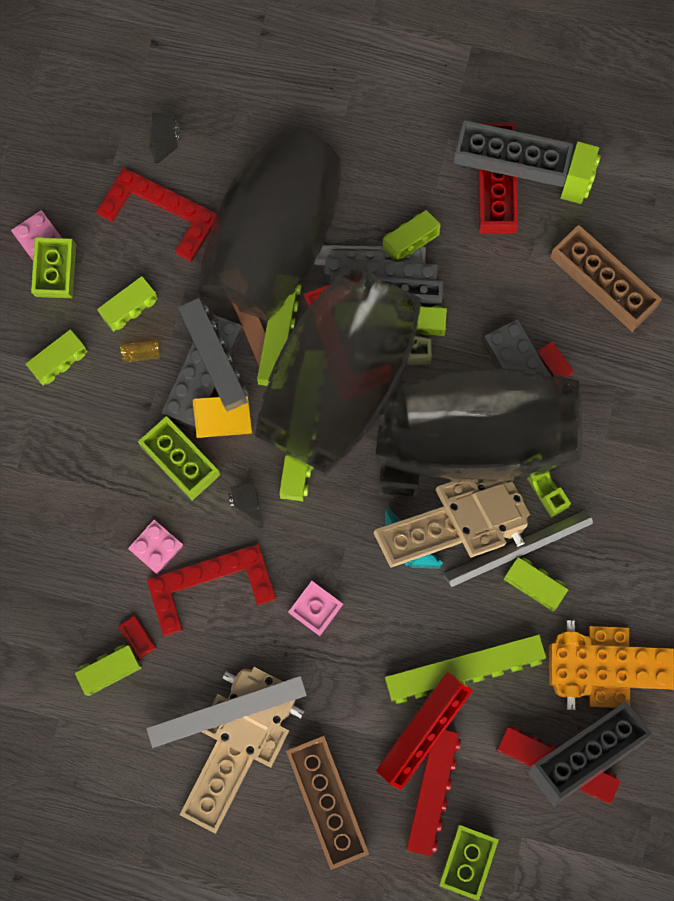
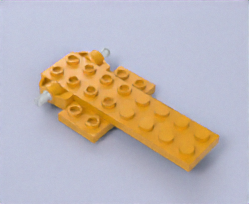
M568 620L566 621L567 632L557 635L554 643L549 645V685H553L556 695L567 698V710H576L575 698H580L581 696H589V707L617 708L624 702H627L630 706V688L674 690V649L629 647V628L589 626L588 636H584L575 632V621Z

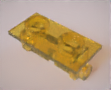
M159 340L121 345L120 352L123 363L159 359Z

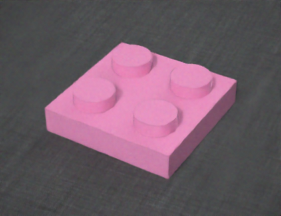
M42 210L11 230L32 260L34 258L35 237L62 238Z
M153 520L128 549L158 575L184 545L158 522Z
M311 581L288 613L318 636H321L339 612L343 603Z

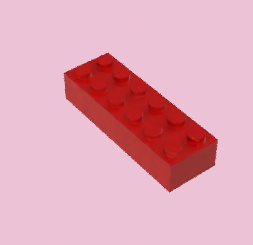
M479 123L516 131L515 123ZM478 169L479 234H516L518 227L517 177Z

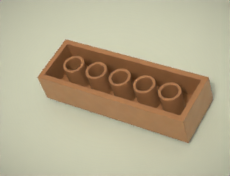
M580 225L569 233L552 251L550 258L631 332L662 301L655 292Z
M319 737L287 750L286 753L330 870L369 855L325 737Z

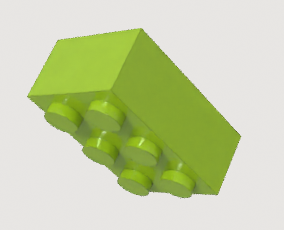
M577 142L560 199L582 204L583 199L588 198L601 155H598L599 147Z
M35 237L31 293L34 296L73 299L76 243L73 239Z
M457 825L438 885L479 901L499 839Z

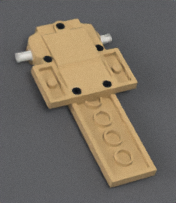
M486 469L478 473L482 479L480 484H475L470 475L438 486L436 492L444 507L375 529L374 535L390 568L460 543L464 544L470 558L503 547L506 544L504 537L508 539L513 538L517 547L524 545L525 542L520 534L528 525L527 518L530 513L513 481L507 482L502 476L490 478Z
M256 667L253 670L242 669L237 676L226 671L225 675L229 677L223 676V679L232 683L231 693L228 699L217 694L212 706L282 683L283 681ZM293 700L202 731V733L216 739L217 742L180 815L216 834L253 760L255 759L272 768L290 732L281 727V723L289 717L290 713L300 719L302 717L301 714L304 713V710L294 706L296 701Z

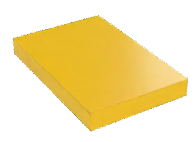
M220 397L192 400L197 438L252 433L249 403L226 412Z

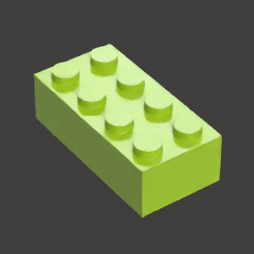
M167 416L138 441L141 448L191 501L220 476L218 469Z

